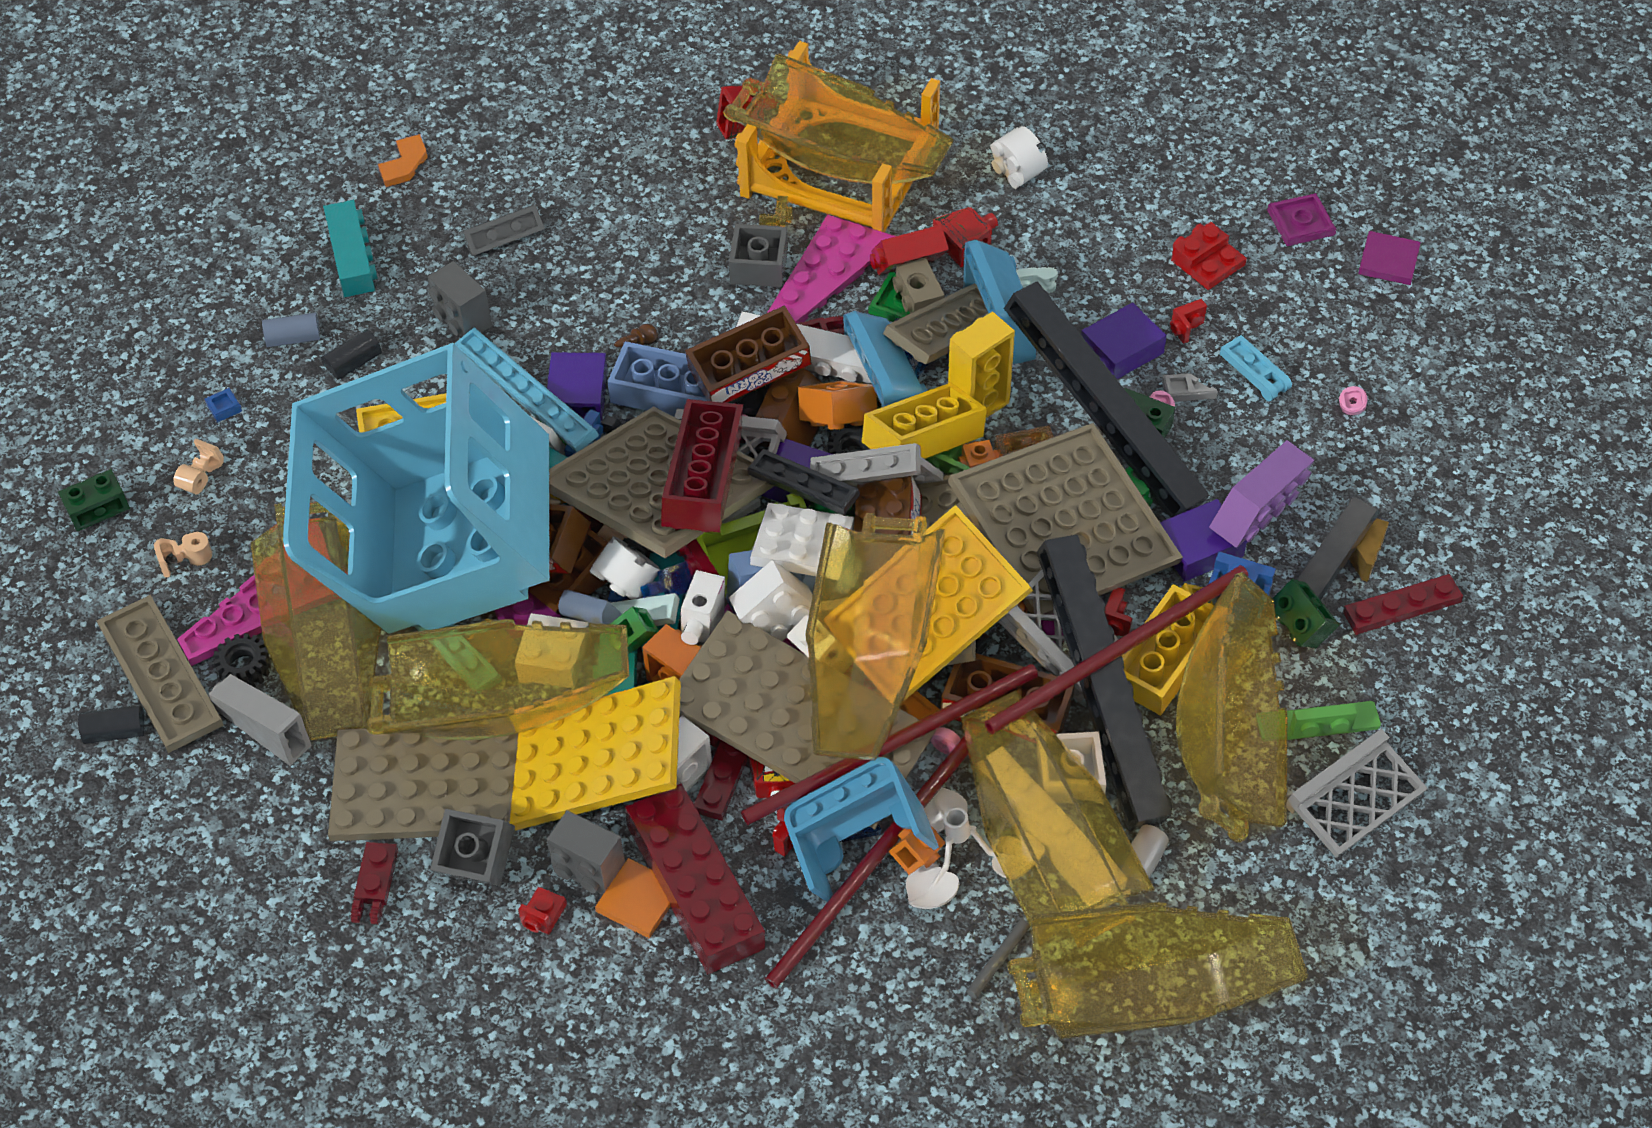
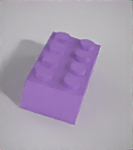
M1286 440L1232 487L1209 528L1236 548L1245 540L1251 542L1260 529L1264 530L1273 516L1277 518L1286 507V504L1290 506L1300 493L1296 489L1299 485L1303 486L1312 474L1309 468L1314 459Z

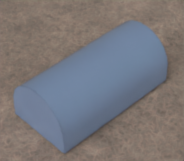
M316 312L262 320L266 347L320 340L319 319Z
M564 590L559 600V612L563 617L588 622L590 625L604 629L622 615L619 610L606 600L569 590Z

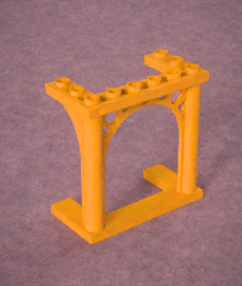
M799 41L794 50H790L787 56V64L789 65L787 82L790 84L788 99L785 104H781L776 119L771 120L765 137L762 136L758 143L757 126L747 124L743 132L738 133L735 139V148H737L738 154L736 166L739 170L737 184L740 186V196L750 199L753 192L866 225L885 233L939 137L940 80L930 78L921 94V118L854 100L835 91L813 69L809 61L808 43ZM803 111H808L813 115V118L805 120L800 115ZM829 122L852 123L915 141L893 182L892 166L881 164L872 180V204L821 190L799 180L790 170L786 160L787 150L791 142L806 129ZM779 166L782 168L779 172L770 173L767 170L769 167Z

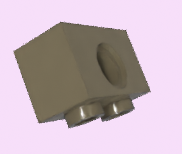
M926 257L896 265V277H893V286L897 293H901L902 304L906 312L909 311L911 314L945 297Z

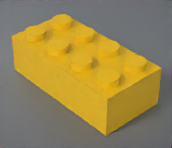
M993 311L984 317L978 318L966 329L956 332L950 338L948 383L954 384L987 408L986 418L1010 403L1015 330Z
M948 383L865 413L862 443L870 449L916 443L920 446V456L927 459L983 437L987 408L954 384Z
M1173 584L1145 623L1192 594ZM1206 603L1123 654L1124 672L1127 681H1130L1132 684L1134 701L1161 716L1222 631L1225 611L1210 603Z

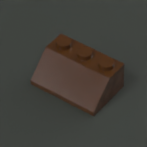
M805 368L772 382L756 417L778 420L787 432L785 439L811 447L820 426H811V422L799 419L798 387L821 384L822 382ZM763 441L759 445L769 448L770 442Z

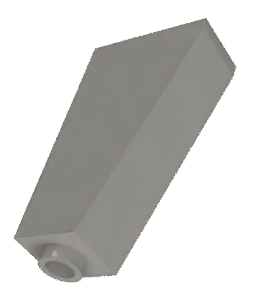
M230 674L223 681L218 682L209 693V697L217 712L289 766L312 746L300 713Z

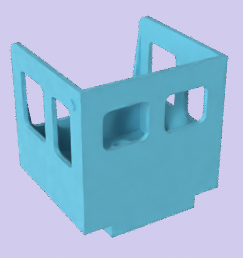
M454 343L292 403L283 532L285 550L292 561L388 634L417 624L429 632L528 599V587L549 581V434ZM447 374L446 403L423 408L402 390L435 376ZM381 399L403 418L367 432H357L336 414L368 401ZM313 443L350 473L352 477L351 505L314 475L312 470ZM310 497L341 520L349 529L348 575L316 551L308 541Z

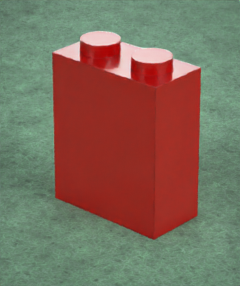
M942 225L881 240L871 250L870 262L874 270L877 269L878 276L890 273V271L895 272L896 265L925 257L928 262L938 260L949 250Z

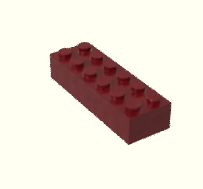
M693 399L686 400L662 495L661 527L720 533L742 433L743 405Z
M682 783L676 785L675 789L654 794L626 806L627 828L668 898L672 911L707 975L764 950L765 930Z

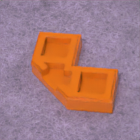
M420 134L396 140L401 158L378 164L385 187L410 181L415 175L417 167L428 158Z

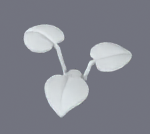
M941 787L924 810L930 825L937 833L945 829L946 849L944 864L942 868L935 863L928 868L922 865L912 874L908 875L906 880L908 902L916 908L932 909L945 905L954 898L959 889V879L955 874L947 872L950 865L952 844H961L970 835L976 839L989 856H994L992 859L993 870L1000 876L1008 879H1018L1028 875L1046 858L1047 851L1036 841L1017 834H1005L997 837L994 841V850L990 849L976 831V827L969 824L966 800L955 791Z

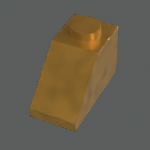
M1376 518L1349 558L1360 578L1368 582L1389 524V522Z

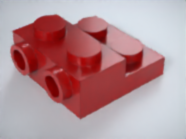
M1210 221L1206 225L1200 223L1195 226L1188 237L1180 236L1175 240L1172 246L1171 261L1209 290L1245 266L1247 258L1228 243L1229 235Z

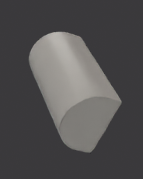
M1152 825L1141 826L1117 869L1125 878L1124 886L1139 893H1142L1169 843L1168 836L1159 828Z

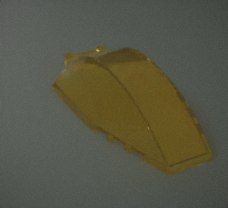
M779 53L774 57L765 82L746 78L742 84L743 89L733 103L727 105L723 111L724 116L732 122L741 123L745 127L747 124L756 126L757 137L772 150L791 162L822 175L858 183L872 184V180L882 163L892 166V184L934 176L954 140L928 123L926 126H923L916 122L914 114L909 111L906 114L894 108V102L887 99L885 103L875 97V91L867 86ZM755 95L747 108L743 109L742 107L749 96Z
M318 502L310 503L309 514L328 513V517L309 519L308 541L310 545L348 575L350 539L348 527ZM282 503L274 504L277 524L250 543L265 647L273 660L274 667L283 682L284 689L292 702L294 710L301 715L309 740L337 736L338 730L368 729L382 628L290 559L283 543L285 506L282 507Z
M866 513L862 532H856L837 524L826 523L805 633L809 653L807 666L810 672L811 684L809 697L812 700L813 716H811L814 755L876 761L887 741L927 644L946 530L939 529L926 535L927 520L925 516H917L916 519L876 517L875 514ZM875 529L913 531V535L874 532Z
M1243 572L1237 573L1215 603L1197 635L1184 670L1176 713V733L1179 751L1186 770L1201 794L1199 814L1206 820H1213L1228 832L1229 838L1236 843L1243 842L1247 838L1249 822L1283 827L1287 822L1288 716L1287 709H1280L1278 692L1284 690L1283 680L1276 681L1274 665L1281 662L1280 653H1273L1271 637L1278 635L1274 600ZM1220 807L1227 811L1228 816L1220 810Z
M503 619L390 635L387 638L391 674L374 676L369 680V690L372 692L371 716L367 720L366 729L374 735L414 734L436 739L481 740L525 732L556 722L596 702L629 677L626 625L589 623V628L571 627L570 622H561L560 627L543 626L542 621H532V625H515L514 620ZM390 691L389 715L383 716L384 693Z
M1014 691L961 717L985 836L1039 945H1044V943L1067 927L1078 948L1085 944L1084 940L1124 920H1127L1128 923L1135 920L1136 918L1126 898L1152 892L1155 889L1098 780L1034 710L993 735L987 731L984 725L986 720L1022 699L1019 693ZM1118 902L1119 909L1077 929L1076 922Z
M1162 902L1033 915L1031 917L1032 957L1016 958L1007 963L1009 974L1014 976L1022 1014L1020 1015L1021 1025L1023 1027H1035L1048 1024L1060 1039L1192 1024L1263 999L1301 983L1308 978L1290 918L1249 913L1248 917L1229 915L1228 910L1220 909L1217 913L1198 911V907L1195 906L1177 909L1169 908L1167 903ZM1035 972L1044 1009L1035 1010L1026 973Z

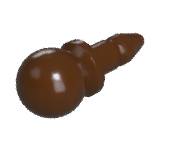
M643 324L639 328L633 329L630 335L618 339L614 346L622 348L625 341L640 345L652 344L658 337L657 329L651 324Z

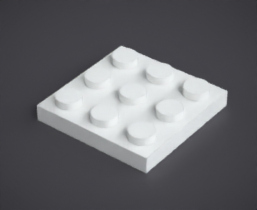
M768 503L751 553L750 565L764 567L773 559L789 572L838 580L851 535L854 517L825 513L813 509L790 507L784 504Z

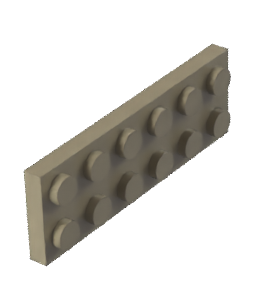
M974 283L888 324L883 334L891 339L896 346L902 347L912 354L917 361L928 364L949 353L950 338L956 332L966 329L975 320L989 313L979 289Z
M151 595L96 620L168 753L224 726L222 719Z

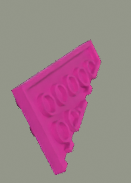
M827 214L768 312L785 305L795 323L805 322L811 312L817 307L821 309L827 304L828 298L833 294L838 295L865 272V268L871 264V250L881 240L896 236Z
M313 524L308 529L310 545L340 568L316 526ZM285 552L278 559L270 560L239 587L240 591L231 599L225 598L219 603V609L209 617L200 619L177 640L190 665L193 666L214 656L215 651L219 652L217 646L220 643L225 646L224 639L228 637L232 641L235 640V634H239L240 638H243L244 633L252 638L254 635L256 636L338 597V595L292 561L287 552Z

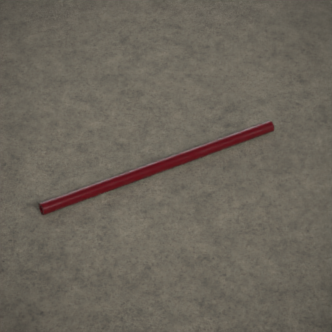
M1239 565L992 716L984 722L985 728L992 735L1247 579L1249 576L1247 569Z
M1031 663L741 811L744 822L750 825L871 760L883 757L1037 678L1038 671L1036 667Z
M972 726L917 792L916 796L923 805V808L928 805L981 740L983 733L980 729ZM895 821L766 976L765 981L771 987L777 989L888 854V851L900 839L898 834L903 828L897 825Z

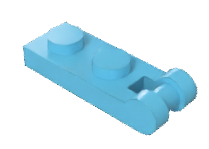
M1242 335L1221 347L1220 355L1257 387L1265 400L1271 401L1278 396L1280 391L1286 392L1292 387L1290 378Z

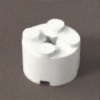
M1024 126L1013 129L990 145L994 160L991 162L994 170L998 174L1003 173L1008 178L1010 185L1015 189L1045 170L1048 166V160L1045 151L1040 152L1037 144L1040 143L1038 138Z
M613 536L594 562L590 572L603 581L606 579L611 583L609 587L623 597L626 595L632 600L642 598L661 569L641 552L628 547L626 542Z

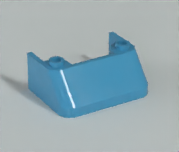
M979 240L965 242L963 288L975 283L988 313L993 311L1015 330L1013 364L1035 360V347L1003 309L1013 293L1023 288L1016 272L1014 257L1009 256L1008 252Z
M852 311L843 315L844 335L849 336L882 407L927 391L925 384L919 383L902 347L896 346L891 339L883 334L886 326L890 324L887 318L858 311Z
M885 757L875 758L793 802L785 811L784 822L809 891L826 902L833 896L826 874L838 868L843 860V850L840 841L891 814L895 823L901 828L912 829L914 836L933 850L939 848L923 805L898 767Z

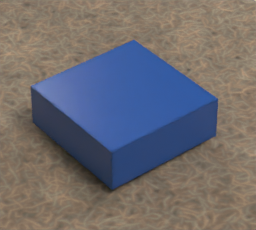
M230 388L204 399L217 423L242 412L241 405Z

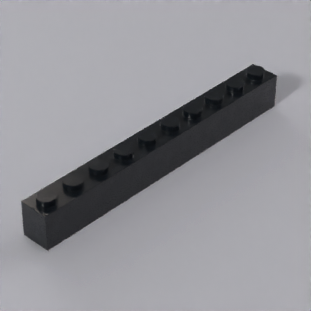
M1038 281L1014 292L1003 309L1125 462L1133 469L1137 477L1150 489V493L1169 517L1172 518L1201 506L1210 496L1203 485L1195 478L1186 464L1171 448L1167 440L1162 437L1150 419L1146 417L1135 403L1134 399L1117 381V378L1092 350L1083 336L1068 320L1064 312L1059 309L1048 292L1043 289Z
M1078 534L1045 540L1036 552L1074 666L1112 644L1115 640L1113 628L1108 625L1105 616L1104 601L1099 598L1096 590L1095 575L1090 571L1087 563L1086 548L1081 544ZM1120 656L1079 681L1095 731L1099 732L1101 749L1128 831L1140 829L1143 825L1155 826L1164 823L1172 815V802L1162 785V772L1155 764L1152 755V743L1146 737L1143 728V716L1141 711L1136 708L1133 699V687L1131 682L1127 681L1124 672V660Z

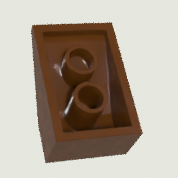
M589 528L571 574L549 572V581L528 587V591L556 614H559V600L564 590L589 595L608 583L606 579L603 581L590 572L594 562L608 542Z

